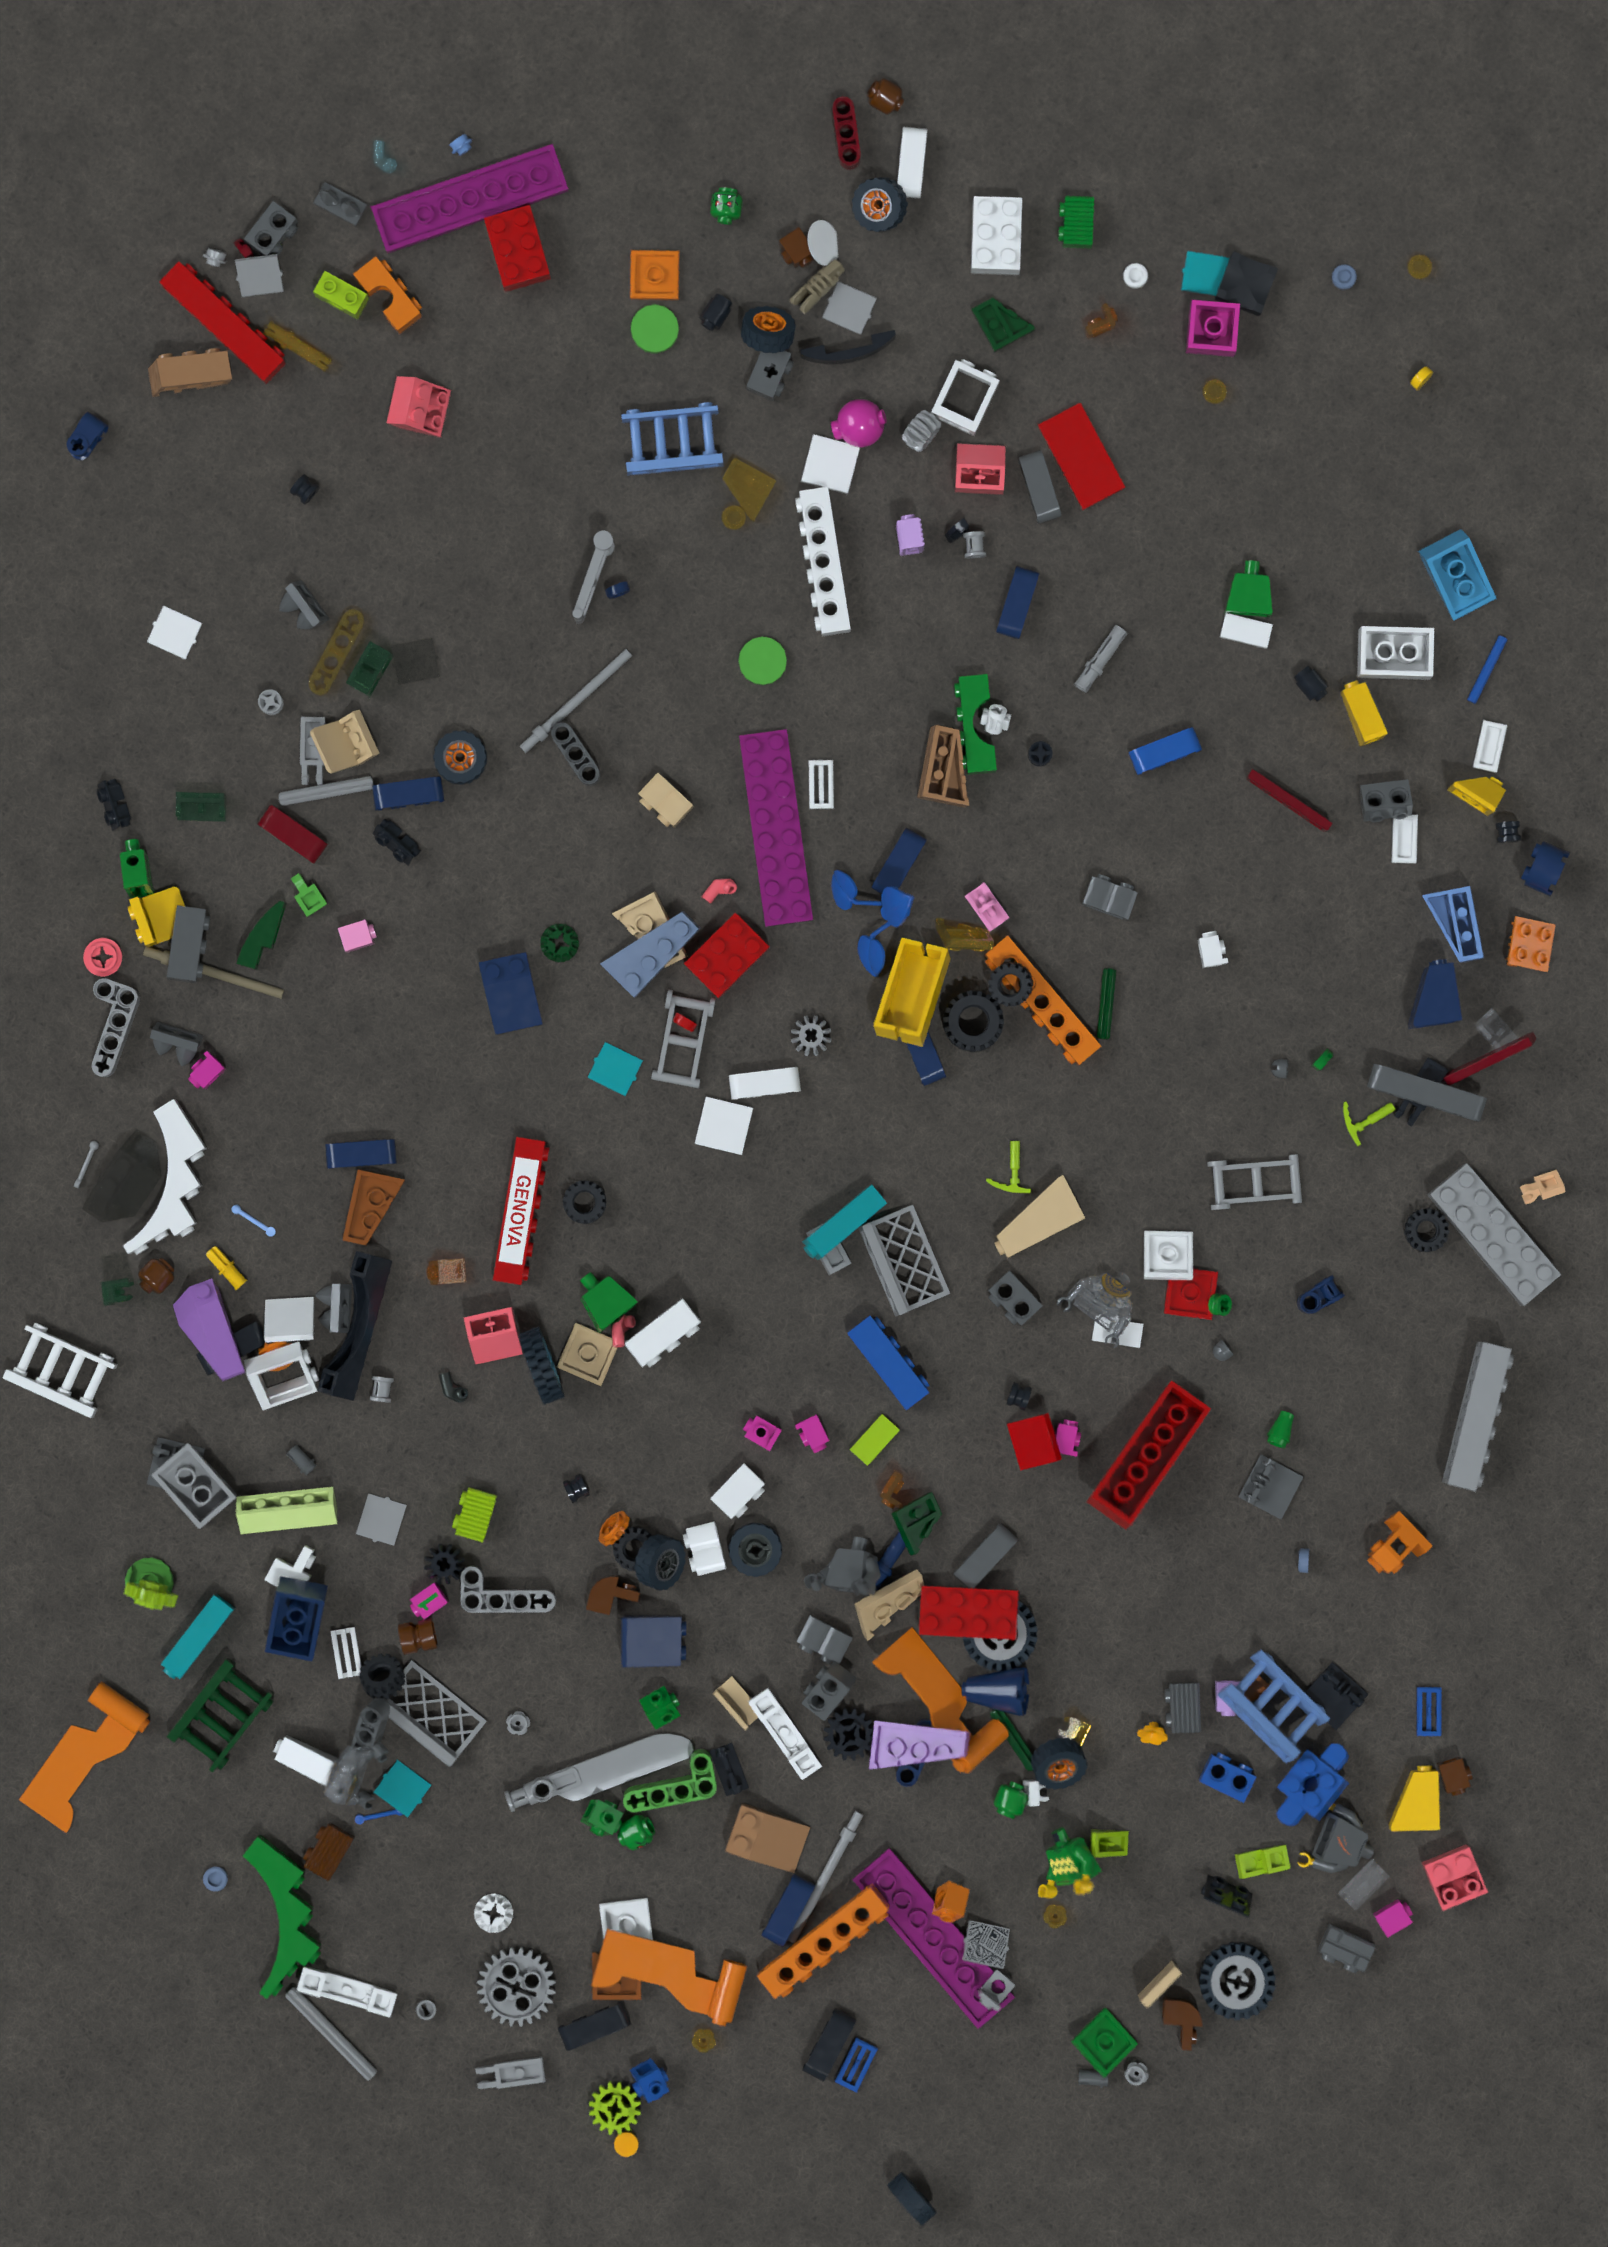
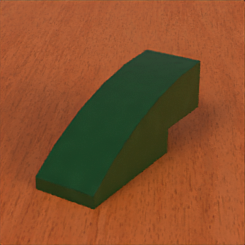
M279 901L257 922L247 937L236 964L254 970L258 969L263 948L272 950L274 948L287 903Z

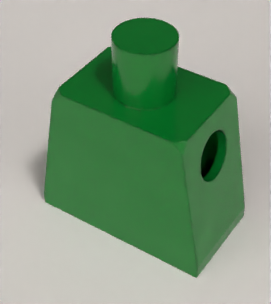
M1247 560L1245 561L1244 574L1235 573L1225 614L1271 617L1270 578L1267 575H1259V561Z
M139 839L126 840V852L120 853L124 889L131 899L154 894L148 855L144 849H140Z
M590 1272L580 1280L588 1291L580 1300L599 1334L637 1304L636 1299L610 1276L599 1282Z

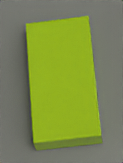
M881 1414L850 1448V1451L868 1466L900 1429Z

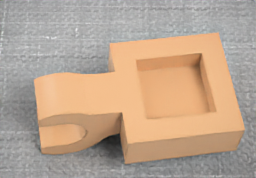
M1557 1169L1534 1177L1535 1183L1525 1184L1520 1187L1525 1204L1534 1202L1539 1195L1544 1200L1566 1192Z

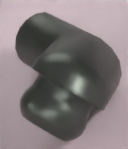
M450 1372L439 1374L445 1397L459 1403L468 1398V1391L465 1388L453 1384Z

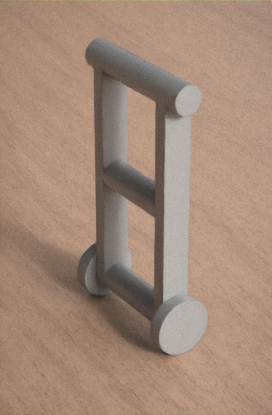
M607 531L597 532L593 539L595 551L573 610V617L578 624L584 622L606 556L611 555L615 548L612 535Z
M668 989L665 1008L669 1009L658 1071L653 1070L652 1080L699 1088L700 1079L696 1078L707 1017H713L716 998H711L710 1002L675 996L673 995V990ZM675 1005L703 1011L698 1039L670 1034ZM668 1043L696 1049L691 1077L663 1072Z
M1298 1154L1288 1155L1289 1160L1234 1165H1227L1226 1160L1207 1162V1166L1213 1168L1216 1205H1211V1210L1231 1209L1230 1204L1281 1199H1292V1203H1302ZM1289 1165L1292 1194L1263 1196L1261 1167ZM1251 1168L1253 1197L1225 1199L1222 1170Z

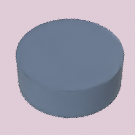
M1340 265L1333 271L1332 282L1337 288L1346 290L1354 285L1356 272L1351 266Z
M1301 1548L1299 1550L1298 1571L1300 1573H1308L1309 1549Z
M218 1866L209 1868L203 1876L204 1885L211 1891L222 1890L228 1882L227 1872Z

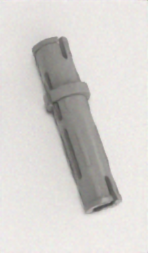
M1115 625L1091 661H1087L1085 664L1086 668L1074 683L1078 689L1087 693L1094 680L1102 675V669L1128 634L1124 629Z

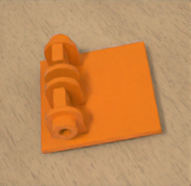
M1515 916V920L1512 922V936H1509L1511 943H1508L1510 949L1508 957H1506L1507 965L1548 972L1556 925Z

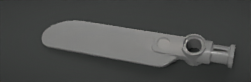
M661 1733L651 1735L546 1776L537 1777L533 1781L523 1784V1788L512 1792L505 1791L504 1793L511 1812H514L515 1808L528 1803L533 1805L538 1802L548 1801L556 1795L571 1801H577L688 1759L693 1753V1745L689 1739L677 1734ZM541 1783L549 1787L548 1792L544 1795H539L535 1791L536 1786Z

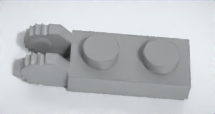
M301 717L300 765L302 766V785H308L309 782L308 766H317L316 782L317 785H323V766L325 765L311 737L310 731L315 727L325 725V717Z
M542 2056L494 2063V2065L475 2068L476 2074L495 2072L496 2080L478 2082V2089L493 2087L499 2089L546 2081Z

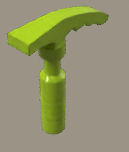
M1344 1102L1345 1124L1356 1146L1361 1145L1357 1131H1363V1128L1367 1125L1376 1123L1396 1110L1391 1102L1367 1116L1366 1120L1361 1123L1357 1122L1355 1125L1351 1123L1352 1120L1348 1116V1103Z
M1010 1141V1169L1012 1170L1010 1183L1012 1184L1006 1186V1184H999V1182H994L992 1179H986V1181L1004 1191L1031 1193V1189L1017 1186L1020 1183V1179H1018L1020 1141Z

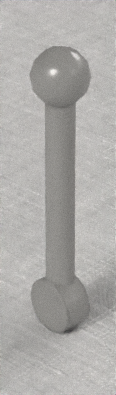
M92 1141L89 1144L90 1150L74 1184L76 1188H79L92 1155L99 1147L97 1141Z

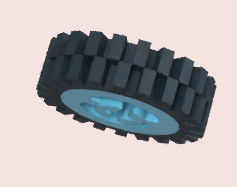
M536 1327L518 1334L527 1366L543 1404L545 1405L564 1398L565 1395L560 1378L540 1328Z

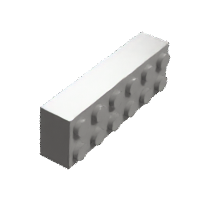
M1467 1163L1459 1167L1427 1194L1520 1306H1525L1561 1275Z
M1477 1342L1442 1480L1443 1483L1476 1491L1477 1487L1482 1486L1484 1473L1481 1470L1483 1463L1487 1464L1490 1449H1487L1489 1439L1493 1440L1496 1426L1493 1425L1495 1416H1499L1502 1402H1499L1501 1392L1504 1393L1507 1387L1508 1379L1505 1378L1507 1369H1511L1514 1355H1511L1512 1349L1485 1342Z

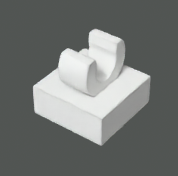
M1033 1779L1023 1780V1791L1029 1796L1026 1805L1040 1806L1039 1801L1046 1802L1049 1800L1048 1796H1040V1789L1045 1788V1786H1041L1039 1781Z

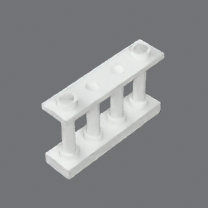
M34 1323L33 1326L26 1325L25 1330L32 1333L18 1366L14 1367L13 1370L6 1369L3 1379L89 1418H93L97 1408L93 1407L94 1402L92 1400L107 1367L116 1369L118 1364L113 1363L114 1358L102 1352L98 1356L47 1333V1327L38 1323ZM42 1337L53 1342L54 1345L40 1376L33 1380L27 1377L28 1372L26 1370ZM64 1347L76 1352V1355L62 1386L55 1390L49 1387L50 1382L48 1380ZM85 1357L98 1362V1365L84 1396L77 1400L71 1397L72 1392L70 1390Z

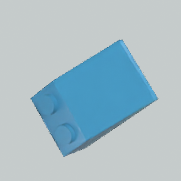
M1462 529L1418 551L1453 621L1496 599L1472 542Z

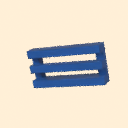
M1417 1687L1416 1735L1441 1736L1442 1688ZM1422 1692H1426V1731H1422ZM1431 1692H1436V1731H1431Z
M856 2037L835 2082L857 2093L878 2048ZM858 2045H860L862 2048L846 2081H844L842 2077ZM866 2049H868L871 2052L859 2074V2077L855 2085L850 2084V2082L865 2054Z

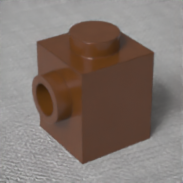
M799 227L779 240V245L783 250L780 254L787 265L792 263L794 268L798 266L804 268L813 262L814 259L808 247V240Z
M1461 1757L1436 1763L1444 1791L1447 1794L1451 1793L1452 1796L1466 1792L1465 1788L1471 1787L1469 1780L1473 1779L1469 1766H1464Z

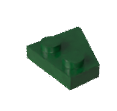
M993 297L971 309L994 353L1035 331V327L1032 324L1018 317L1015 312L1005 308L1002 303Z
M932 1492L922 1495L891 1513L910 1555H915L920 1551V1544L924 1538H928L932 1531V1526L937 1523L942 1515Z

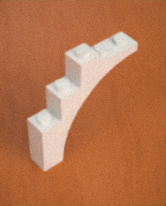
M176 1099L169 1101L153 1112L160 1124L167 1147L168 1173L166 1186L161 1201L150 1221L133 1239L123 1245L128 1254L134 1252L138 1255L149 1248L147 1243L154 1239L156 1242H159L169 1235L167 1232L169 1229L174 1236L181 1235L183 1238L195 1230L193 1226L197 1224L182 1198L186 1197L189 1200L200 1193L198 1188L202 1185L187 1161L191 1160L193 1163L203 1157L204 1153L202 1151L207 1149Z

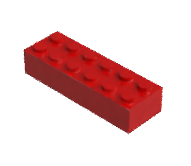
M1171 1380L1086 1502L1125 1530L1130 1527L1211 1408Z

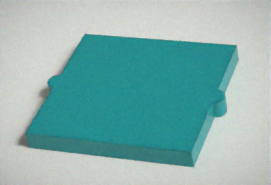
M1187 251L1185 268L1182 269L1184 275L1181 290L1216 296L1229 258Z
M605 1042L598 1057L594 1058L595 1063L587 1078L626 1096L632 1082L637 1079L636 1074L643 1060Z
M397 1760L390 1771L383 1775L384 1779L373 1793L408 1818L417 1804L422 1803L421 1799L431 1787V1784Z

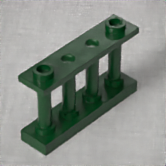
M229 1658L224 1661L167 1736L174 1743L178 1739L182 1741L185 1739L214 1763L209 1769L212 1773L217 1768L219 1770L223 1769L229 1761L227 1754L260 1711L266 1712L274 1702L271 1699L274 1695L272 1691H269L264 1697L235 1674L236 1671L232 1669L236 1663ZM223 1680L226 1683L229 1681L259 1704L250 1716L220 1693L221 1690L218 1687ZM208 1700L211 1702L215 1701L243 1723V1726L236 1735L205 1713L206 1709L203 1706ZM193 1719L196 1721L200 1720L229 1743L221 1754L190 1732L191 1729L188 1726Z

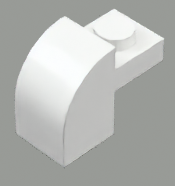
M307 1545L304 1546L294 1566L280 1558H276L265 1581L277 1587L280 1576L309 1581L312 1575L305 1572L304 1569L311 1568L316 1556L312 1555L315 1549Z

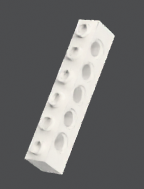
M828 487L799 491L800 498H795L797 512H802L803 521L799 522L801 536H806L807 545L803 546L805 560L810 559L811 569H807L809 584L814 583L815 593L810 594L812 607H817L819 615L814 617L816 631H821L822 636L850 632L851 628ZM818 509L822 516L819 520H811L808 516L809 511ZM815 533H822L826 540L822 544H816L812 541V536ZM824 556L828 558L830 563L827 567L820 568L816 565L817 558ZM829 580L832 582L833 588L828 592H824L820 589L819 585L822 581ZM833 604L836 606L837 612L831 616L826 615L823 611L824 606Z

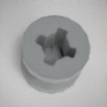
M272 689L265 690L259 695L258 705L265 714L275 715L282 710L283 699L277 691Z

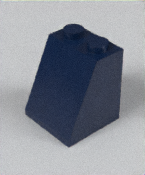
M1446 959L1429 962V966L1424 968L1409 1019L1408 1029L1449 1024L1462 1020L1454 963H1447Z
M624 1615L622 1618V1667L681 1666V1660H686V1646H682V1636H686L687 1622L682 1621V1616Z

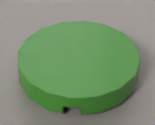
M645 306L636 313L632 320V338L636 345L645 352L654 354L664 352L673 346L678 337L679 327L677 319L672 311L664 306Z
M754 638L746 643L740 652V670L744 677L753 684H772L781 678L786 668L787 659L785 651L780 643L772 638Z
M153 1557L143 1558L135 1562L128 1569L125 1577V1586L127 1582L139 1584L140 1579L151 1580L167 1585V1591L171 1592L174 1585L173 1574L169 1566L162 1560Z

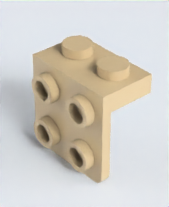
M360 710L351 712L339 721L315 727L310 731L315 746L329 773H335L363 764L379 754Z

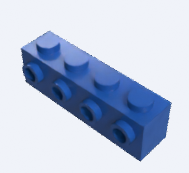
M868 1316L847 1334L905 1410H907L929 1393L926 1388L930 1385L922 1375L918 1377L912 1371L915 1365L907 1355L902 1358L897 1351L900 1346L892 1336L887 1338L882 1332L885 1326L879 1318L875 1317L872 1319L871 1316Z

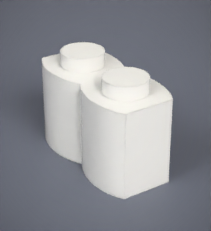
M715 1521L686 1529L687 1534H683L686 1549L691 1548L693 1557L689 1558L692 1572L697 1571L698 1576L727 1568Z

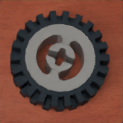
M1019 1601L1018 1636L1012 1646L1009 1648L1004 1647V1644L1009 1639H991L997 1644V1647L992 1649L985 1644L983 1638L963 1637L964 1646L969 1656L980 1666L996 1671L1011 1670L1014 1667L1020 1666L1034 1651L1038 1632L1036 1621L1028 1607Z
M1243 1942L1223 1944L1218 1949L1210 1952L1211 1954L1206 1957L1203 1966H1201L1199 1976L1200 1990L1207 2005L1215 2013L1227 2019L1240 2020L1245 2018L1246 2020L1250 2019V2016L1260 2014V2011L1268 2006V2002L1273 1998L1272 1994L1275 1991L1276 1981L1272 1965L1264 1953L1254 1946ZM1229 1966H1237L1227 1974L1228 1978L1236 1979L1237 1975H1240L1242 1981L1249 1983L1244 1969L1249 1968L1254 1973L1255 1983L1250 1993L1243 1997H1238L1239 1993L1246 1991L1247 1985L1239 1983L1238 1987H1234L1232 1981L1226 1980V1984L1231 1992L1223 1994L1224 1992L1220 1988V1977L1222 1972Z

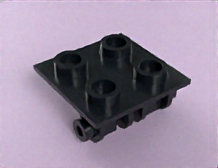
M1333 1662L1305 1692L1314 1703L1321 1705L1325 1709L1326 1715L1330 1718L1327 1723L1335 1730L1344 1723L1357 1707L1359 1708L1365 1702L1364 1699L1368 1696L1359 1685Z
M1208 1875L1206 1885L1203 1886L1201 1894L1204 1895L1203 1899L1249 1918L1253 1893H1250L1243 1886H1234L1227 1883L1220 1876L1213 1877Z

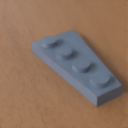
M683 911L600 964L633 997H637L701 928Z

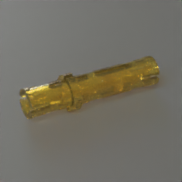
M270 321L267 325L270 329H265L264 335L277 341L283 349L286 350L288 348L323 372L327 371L329 368L327 365H331L332 358L327 357L295 337V333L292 331L287 332L273 321Z

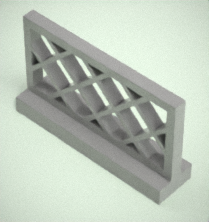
M913 1205L858 1227L895 1317L950 1294ZM906 1212H910L913 1219L910 1229L898 1225L900 1216ZM896 1217L894 1223L889 1221L890 1219ZM884 1222L893 1226L889 1237L885 1238L879 1235L875 1225ZM915 1226L917 1228L918 1233L913 1231ZM896 1228L908 1232L904 1245L891 1240ZM911 1234L921 1238L923 1243L920 1251L907 1247ZM890 1243L902 1248L897 1261L889 1258L886 1252ZM924 1248L928 1255L923 1253ZM905 1250L917 1254L913 1267L901 1263ZM921 1256L931 1261L932 1267L929 1274L916 1269ZM899 1266L911 1270L907 1283L898 1280L896 1276ZM933 1271H935L937 1277L932 1276ZM915 1272L927 1277L923 1289L910 1285ZM930 1278L940 1283L943 1292L934 1295L926 1291ZM908 1288L921 1293L917 1303L910 1306L905 1297ZM924 1294L929 1296V1298L922 1300Z
M411 1660L403 1670L405 1677L410 1669L414 1668L420 1673L421 1684L407 1685L406 1678H404L405 1685L402 1687L405 1691L406 1703L395 1704L392 1700L387 1699L386 1701L390 1706L388 1718L450 1767L487 1721ZM423 1677L431 1683H424ZM435 1685L439 1689L440 1699L426 1700L424 1686ZM421 1687L423 1701L408 1702L407 1688ZM442 1692L446 1694L449 1698L443 1699ZM454 1701L457 1703L459 1714L444 1716L443 1702ZM440 1702L441 1716L427 1718L426 1703ZM423 1704L424 1718L414 1719L411 1717L409 1705ZM399 1706H406L407 1713ZM461 1707L468 1713L461 1714ZM473 1716L480 1723L474 1730L463 1731L462 1717ZM459 1717L460 1732L446 1733L445 1719ZM442 1719L443 1733L432 1734L428 1729V1721ZM419 1721H425V1727ZM471 1733L464 1741V1734ZM461 1734L462 1745L454 1752L447 1746V1736ZM444 1736V1743L437 1737Z

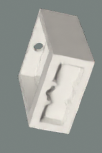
M962 359L959 362L955 360L931 413L937 419L974 436L997 389L999 380L996 379L997 375L988 370L981 372L974 369L975 365L969 361ZM958 371L990 385L974 421L942 407Z
M300 1342L244 1360L247 1377L262 1410L317 1392L316 1381H319L318 1373L315 1367H310L309 1363L312 1362L307 1349H302ZM299 1360L305 1374L304 1376L269 1388L266 1387L260 1373Z

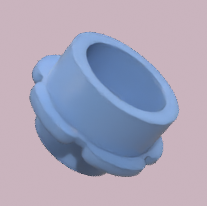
M466 134L458 137L450 144L453 149L452 153L458 152L459 155H462L472 148L470 146L472 139H468Z

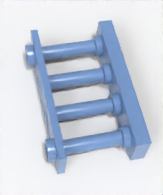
M706 402L698 404V407L643 413H641L640 409L627 410L626 414H622V422H630L633 452L631 462H626L627 475L723 466L722 453L717 454V450L714 449L711 414H718V405L713 406V403ZM702 415L705 451L703 455L693 456V453L690 451L687 417ZM678 418L681 454L677 458H669V455L666 453L663 419ZM654 420L657 456H655V460L645 461V457L642 455L639 421Z
M1260 1650L1250 1657L1256 1665L1237 1686H1234L1232 1683L1225 1686L1217 1695L1285 1763H1288L1301 1753L1296 1748V1743L1314 1723L1320 1726L1328 1722L1330 1718L1326 1715V1711L1321 1705L1314 1703L1274 1663V1659L1270 1654ZM1263 1671L1273 1682L1254 1703H1251L1244 1696V1692ZM1281 1689L1290 1699L1272 1720H1268L1262 1714L1261 1709ZM1298 1706L1307 1717L1289 1737H1285L1279 1731V1726Z

